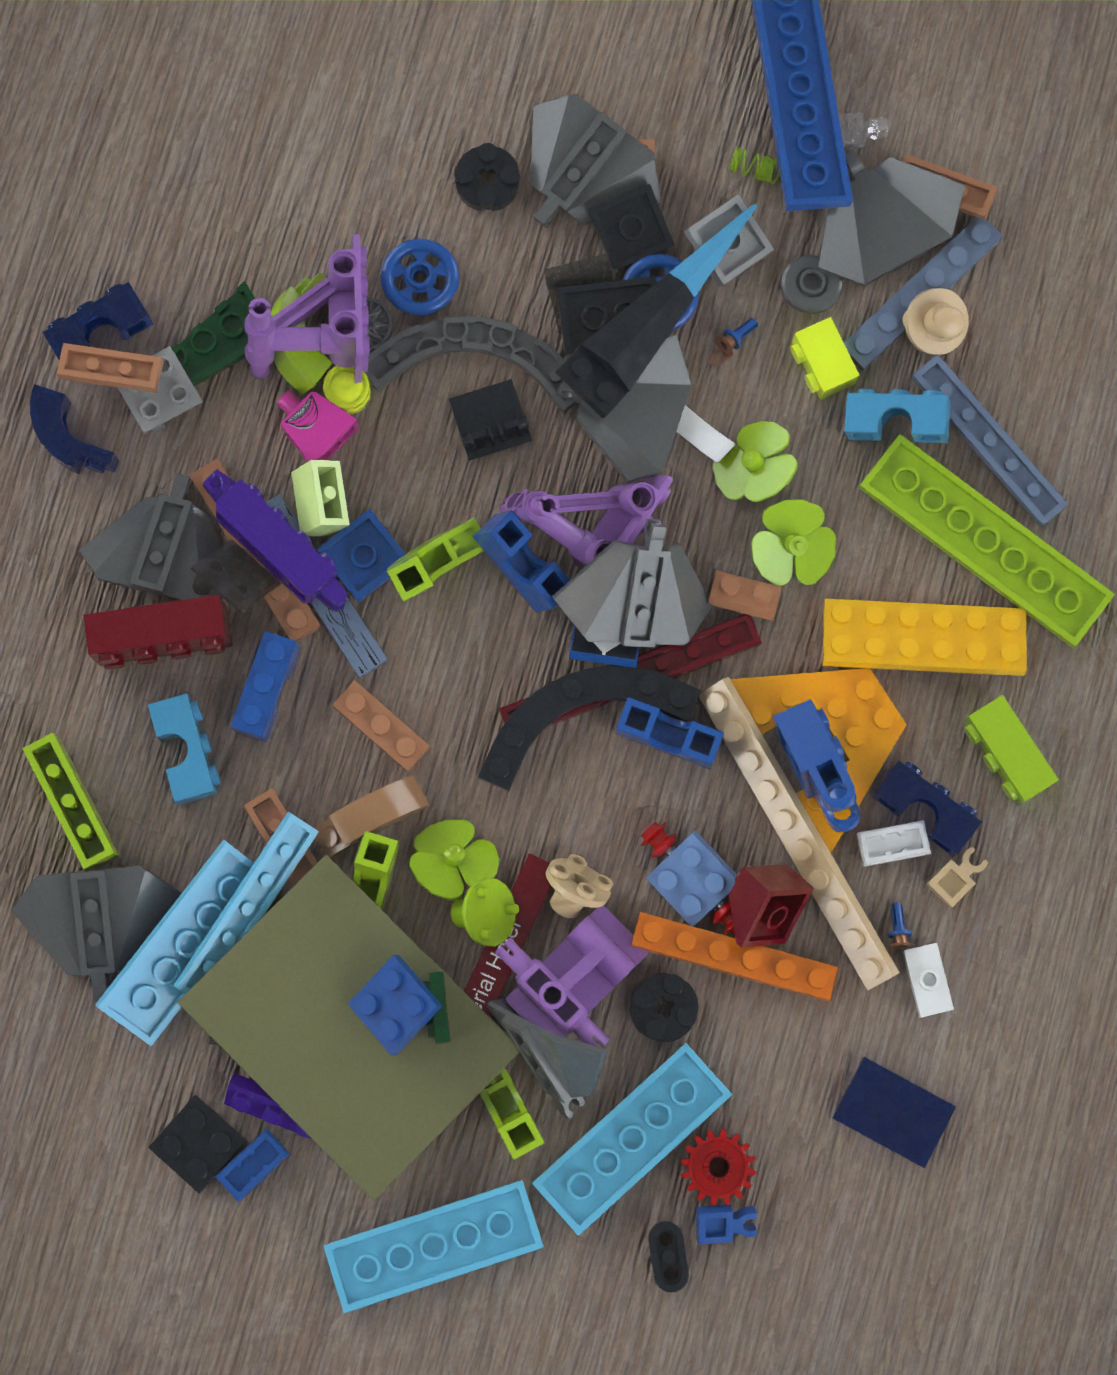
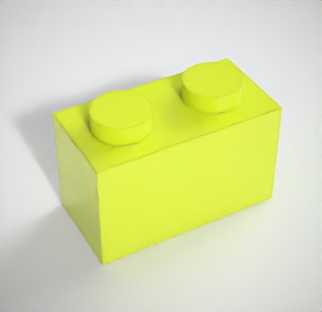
M831 317L794 334L793 345L790 346L791 353L797 364H803L807 372L805 375L807 386L812 393L817 392L820 400L856 385L860 375Z

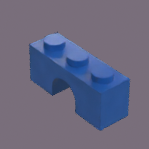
M512 510L495 514L472 537L535 612L554 609L558 604L552 596L570 581L569 578L554 561L545 562L531 551L527 541L533 535Z
M264 631L230 725L235 732L267 743L278 713L277 703L286 679H290L301 649L297 641Z
M628 697L615 734L711 769L724 732L694 721L688 723L674 719L660 712L659 708Z

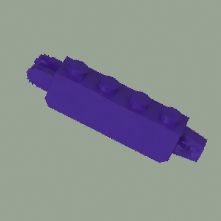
M218 469L203 482V487L216 503V521L302 603H313L318 598L332 612L344 609L348 594L345 588H342V585L336 580L337 570L335 569V562L326 553L322 552L319 554L311 546V539L302 530L298 529L295 531L287 523L288 518L276 506L271 508L263 501L264 496L252 483L247 485L241 479L235 482Z

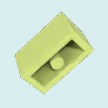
M310 460L291 472L300 530L308 537H330L350 525L340 461Z

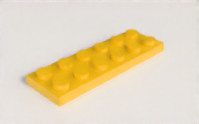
M825 599L823 603L822 666L1025 676L1027 672L1026 611L1022 608Z

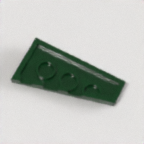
M245 281L236 288L237 291L226 301L223 300L214 308L215 311L202 323L199 322L180 344L172 347L173 352L194 387L246 358L245 348L248 344V335L245 331L244 323L245 318L249 314V304L255 297Z

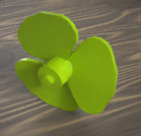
M767 421L746 425L740 430L737 436V443L741 449L735 444L719 462L714 461L713 464L716 485L727 499L737 501L745 496L752 502H760L776 495L789 484L798 467L796 458L790 454L770 457L787 447L790 441L789 432L776 422Z
M802 499L782 500L767 507L762 514V522L771 532L759 531L751 540L752 560L760 575L774 585H785L792 578L794 559L795 574L799 582L805 585L815 584L828 572L835 557L836 536L832 529L821 526L824 522L823 509L819 505Z
M444 820L428 826L416 836L414 849L417 853L411 856L409 866L417 882L431 894L447 900H456L464 892V884L460 875H462L464 881L470 887L474 882L483 878H495L500 860L496 847L492 842L484 839L476 840L466 847L475 834L473 824L467 820Z

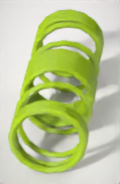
M736 147L729 168L730 172L735 173L744 153L743 176L749 173L757 159L755 180L764 181V183H769L770 181L771 185L777 181L780 172H778L772 182L777 159L763 155L759 167L760 154L758 153L745 173L746 149L741 152V147Z

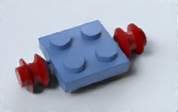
M654 822L641 834L644 838L641 846L649 844L653 848L652 858L661 857L666 853L664 855L666 859L646 879L690 926L694 927L712 909L714 911L719 909L714 914L713 924L722 922L726 926L724 935L729 931L735 935L730 900L726 904L723 903L725 902L724 898L731 892L735 884L737 874L696 830L675 848L672 846L676 842L677 834L668 835L664 831L666 822L660 826L657 822Z

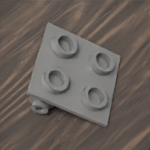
M171 346L152 355L161 357L164 362L157 393L118 388L144 434L151 430L154 433L163 431L166 428L165 422L203 403Z

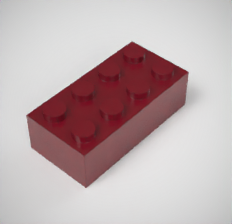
M220 595L83 615L88 655L99 666L104 665V669L122 668L125 666L124 662L136 660L138 664H152L158 662V657L170 655L171 659L174 660L186 659L192 656L191 652L205 651L207 655L225 652V647L233 646L228 607Z

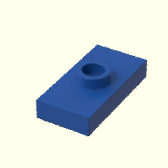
M267 1128L215 1177L237 1202H240L291 1153Z

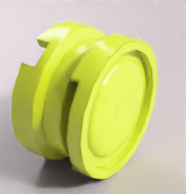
M335 366L328 371L324 378L323 390L326 399L350 415L359 413L370 400L371 389L365 372H362L361 383H354V368Z

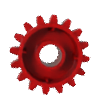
M709 1129L706 1131L707 1139L703 1140L696 1135L694 1140L697 1145L694 1148L685 1146L684 1149L690 1156L689 1159H680L681 1164L688 1166V1171L683 1172L681 1178L691 1179L692 1182L687 1186V1190L692 1191L697 1188L699 1190L698 1200L701 1201L708 1195L710 1196V1205L715 1206L717 1199L722 1197L725 1205H729L730 1195L734 1194L738 1199L743 1198L739 1190L742 1186L751 1189L752 1185L746 1178L747 1175H756L757 1171L749 1168L748 1163L755 1161L756 1158L755 1156H746L745 1151L750 1147L748 1143L740 1146L737 1144L739 1134L735 1133L728 1139L726 1138V1129H721L719 1136L715 1137L712 1130ZM715 1157H722L727 1162V1171L721 1177H714L709 1171V1163Z

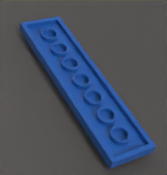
M752 0L786 211L850 207L853 198L819 0Z

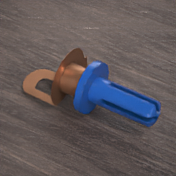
M750 318L734 331L726 329L723 332L724 337L716 335L715 339L713 338L714 344L720 347V349L708 358L709 363L719 366L733 355L732 348L735 350L741 347L740 340L758 327L757 321ZM723 354L725 358L720 362L714 360L717 355Z
M900 902L890 905L893 931L888 933V938L894 939V943L889 944L892 961V951L894 952L896 968L895 950L906 949L915 945L907 941V937H910L912 932L911 930H905L903 907Z

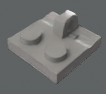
M738 194L683 232L696 251L748 208ZM752 215L711 273L719 287L774 250Z

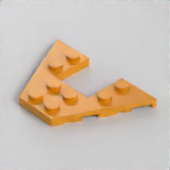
M870 668L730 679L762 735L776 728L773 716L810 699L816 710L822 708L830 724L828 729L832 737L836 736L844 751V756L848 760L846 762V770L854 784L858 807L907 725ZM802 789L796 794L831 853L843 832H836L828 825L816 798L807 799ZM847 808L842 811L833 812V815L839 820H846L851 815V811Z

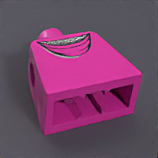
M288 390L277 402V405L288 415L281 422V427L306 462L310 460H329L359 429L358 422L352 415L315 391L310 392L301 400L291 390Z

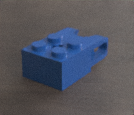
M810 699L774 715L780 744L807 799L816 798L828 825L834 831L846 832L855 828L860 822V812L856 802L854 784L846 770L847 765L843 758L844 751L836 736L832 737L828 729L830 724L823 709L816 710ZM847 808L851 811V815L846 820H839L833 815V812L842 811Z

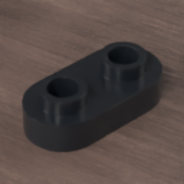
M661 1221L651 1228L648 1235L653 1276L660 1289L666 1292H677L686 1285L689 1278L684 1238L681 1229L676 1224L670 1221ZM669 1232L672 1235V1241L669 1245H662L659 1242L661 1233ZM668 1267H673L677 1270V1277L674 1280H667L664 1277V1271Z

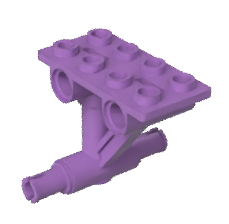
M353 234L352 249L337 250L330 256L328 277L276 315L272 316L270 314L271 306L267 300L256 298L250 302L249 314L245 318L244 327L248 335L245 357L250 364L252 376L265 378L269 375L271 371L270 364L274 360L275 351H321V354H329L330 360L336 366L354 368V383H361L362 372H368L370 344L369 336H367V326L369 324V311L366 299L368 295V279L366 276L367 248L366 246H360V234ZM328 303L329 324H321V327H295Z
M668 475L646 478L643 482L617 484L609 492L553 496L543 491H529L525 489L523 492H516L503 499L502 501L505 504L500 503L499 510L501 513L512 510L521 522H531L569 549L568 553L572 555L573 562L580 569H583L614 540L633 544L639 533H644L646 519H653L651 514L656 506L663 504L671 492L669 486L673 479ZM606 509L592 532L586 528L581 530L559 514L563 512Z
M602 906L587 916L543 962L536 958L532 960L513 941L512 937L505 941L504 945L514 955L511 956L502 946L497 949L495 954L517 974L515 978L517 979L518 986L506 997V1002L520 1017L550 1033L565 1037L568 1033L571 1034L573 1032L582 1042L600 1047L592 1039V1036L603 1046L610 1038L588 1017L590 1015L589 1012L648 955V951L630 947L633 934L605 906Z

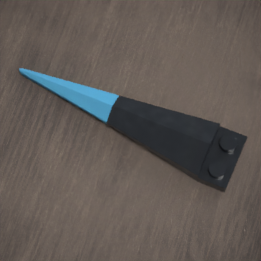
M757 204L751 205L582 343L555 371L602 418H605L632 389L751 217Z

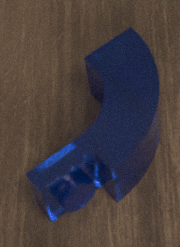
M34 384L30 398L31 421L37 437L49 454L63 467L77 474H80L83 463H86V468L97 473L104 474L105 470L115 473L119 459L114 452L79 441L69 433L67 415L71 402L67 396Z

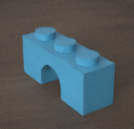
M858 389L856 393H847L844 432L848 440L882 441V430L885 423L892 417L904 416L912 421L911 434L914 442L948 443L951 403L948 395H943V392L936 390H927L923 392V395L910 394L909 391L901 389L890 390L889 394H879L873 389Z
M186 693L148 704L156 737L161 742L172 738H180L185 740L188 746L186 759L180 765L166 769L174 802L180 806L218 795L216 785H220L221 780L217 766H210L207 753L212 752V747L207 732L201 734L198 721L203 720V715L198 700L192 702V698Z

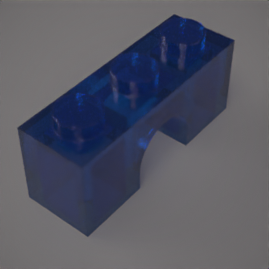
M128 282L124 285L117 284L109 288L105 292V296L95 302L88 301L77 308L76 313L66 319L61 317L54 320L48 325V329L42 333L60 360L63 343L90 347V336L100 326L110 325L115 327L126 341L153 325V322Z
M898 761L871 797L898 817L911 803L921 802L928 805L935 816L934 826L927 835L928 839L946 853L955 857L982 823L976 817L978 812L965 802L956 803L948 797L950 795L949 790L938 782L934 781L930 784L921 777L923 772L911 762L906 761L903 764L901 761Z

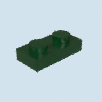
M443 971L429 973L430 981H423V983L443 1007L428 1021V1037H435L436 1044L451 1043Z

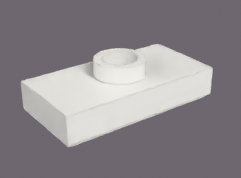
M924 820L856 833L863 867L931 854Z
M937 943L902 951L919 1018L954 1010Z

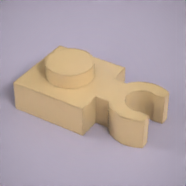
M973 847L963 852L959 866L951 859L926 884L950 909L976 884L969 876L983 871L988 865L987 860H983L978 866L970 864L969 856L975 851Z

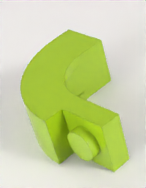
M321 272L312 279L305 276L295 289L290 286L278 297L270 314L272 316L276 315L326 279V277ZM305 320L295 327H305ZM275 351L274 357L275 365L280 373L302 395L316 385L333 363L325 355L321 354L320 351Z
M475 517L424 542L388 567L387 573L403 602L434 586L433 582L438 577L484 551L472 537L481 529Z
M365 831L354 862L353 882L376 905L383 909L396 862L398 841Z

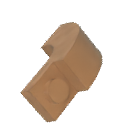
M412 775L379 788L329 815L330 818L314 827L319 831L316 839L324 854L332 858L361 841L365 831L375 833L392 824L404 821L429 806V803L415 776Z

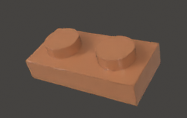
M716 570L708 604L773 621L781 587Z

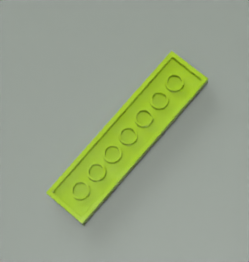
M901 434L897 436L859 485L860 490L1015 606L1025 610L1027 615L1073 649L1115 596L1112 591Z

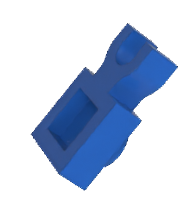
M731 1204L696 1207V1238L698 1244L733 1242V1234L737 1233L746 1237L757 1236V1229L754 1223L744 1224L748 1219H757L755 1206L743 1207L736 1212H733Z

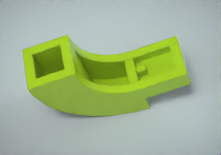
M504 1068L482 1090L480 1095L513 1160L544 1144V1141L509 1073Z

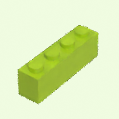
M51 733L22 748L83 869L86 871L96 870L120 858L121 856L61 739L56 734Z

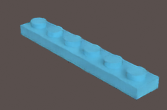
M289 811L287 812L175 982L174 986L186 994L265 915L319 833L318 830Z

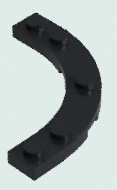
M600 666L567 674L537 690L510 715L494 740L478 775V779L509 792L521 764L535 740L553 721L577 708L607 700L626 702L627 698L630 697L659 708L661 712L688 722L701 690L670 676L638 667Z

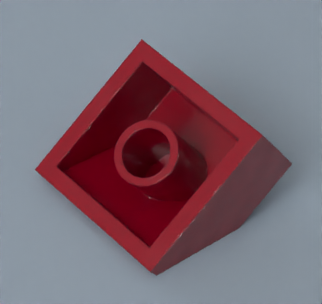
M788 864L743 867L737 874L735 884L729 894L736 944L741 948L785 944L814 887Z

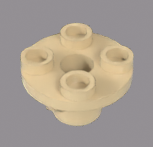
M932 288L918 294L912 300L902 318L911 343L921 352L931 355L947 354L957 348L965 338L969 325L968 311L963 300L956 293L943 288Z
M570 854L568 858L554 859L546 870L547 880L555 889L549 901L550 905L562 917L576 918L584 906L590 908L602 907L610 898L611 888L613 887L612 880L587 866L586 860L579 855Z

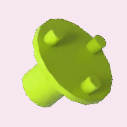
M483 878L473 883L467 890L465 898L455 900L451 907V918L458 928L466 929L473 941L481 946L494 947L503 943L511 934L515 924V916L519 912V906L514 903L513 895L504 883L494 878Z

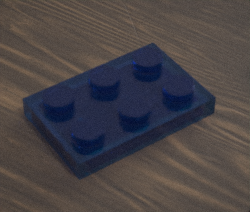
M863 1057L831 1118L916 1165L925 1168L956 1106Z

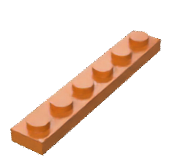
M640 912L638 915L630 947L827 1002L830 1001L838 970L836 966L764 946L741 948L736 944V938Z

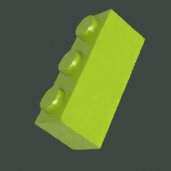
M1003 694L964 720L967 725L964 727L967 737L974 745L977 743L980 745L985 753L983 756L985 764L992 773L998 772L1004 781L1001 785L1002 789L1012 802L1016 800L1020 806L1059 781Z

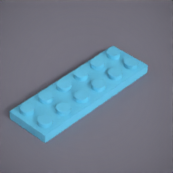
M223 840L95 1005L141 1040L152 1046L181 1009L177 1002L185 993L174 986L175 982L254 863Z
M685 1043L532 1184L579 1236L733 1094L690 1046Z
M520 1180L325 1244L323 1247L343 1313H347L544 1248L524 1182Z

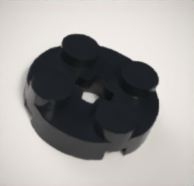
M483 143L479 147L467 151L457 163L454 172L457 193L461 200L470 208L482 211L481 209L496 211L509 205L516 197L520 173L517 162L506 150L496 147L492 143ZM481 173H494L493 179L495 182L492 185L488 182L481 184L479 182L482 179Z
M667 973L654 974L640 982L632 994L630 1004L631 1019L637 1030L651 1040L660 1042L675 1041L686 1035L696 1022L699 1008L698 999L692 986L680 976ZM664 998L666 1002H673L674 1007L670 1009L671 1016L665 1018L663 1013L656 1014L654 1008L659 1005L658 999Z

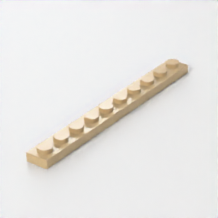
M724 678L700 693L699 698L717 730L724 732L722 738L798 871L814 887L813 897L867 991L899 974L898 969L730 678Z

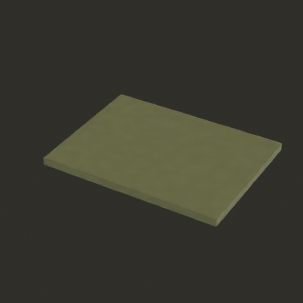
M325 855L177 1003L375 1201L520 1052L513 1040L443 971L451 1043L436 1044L435 1037H428L426 1024L397 1055L389 1054L348 1003L393 955H400L422 982L430 981L429 973L441 972L443 970Z

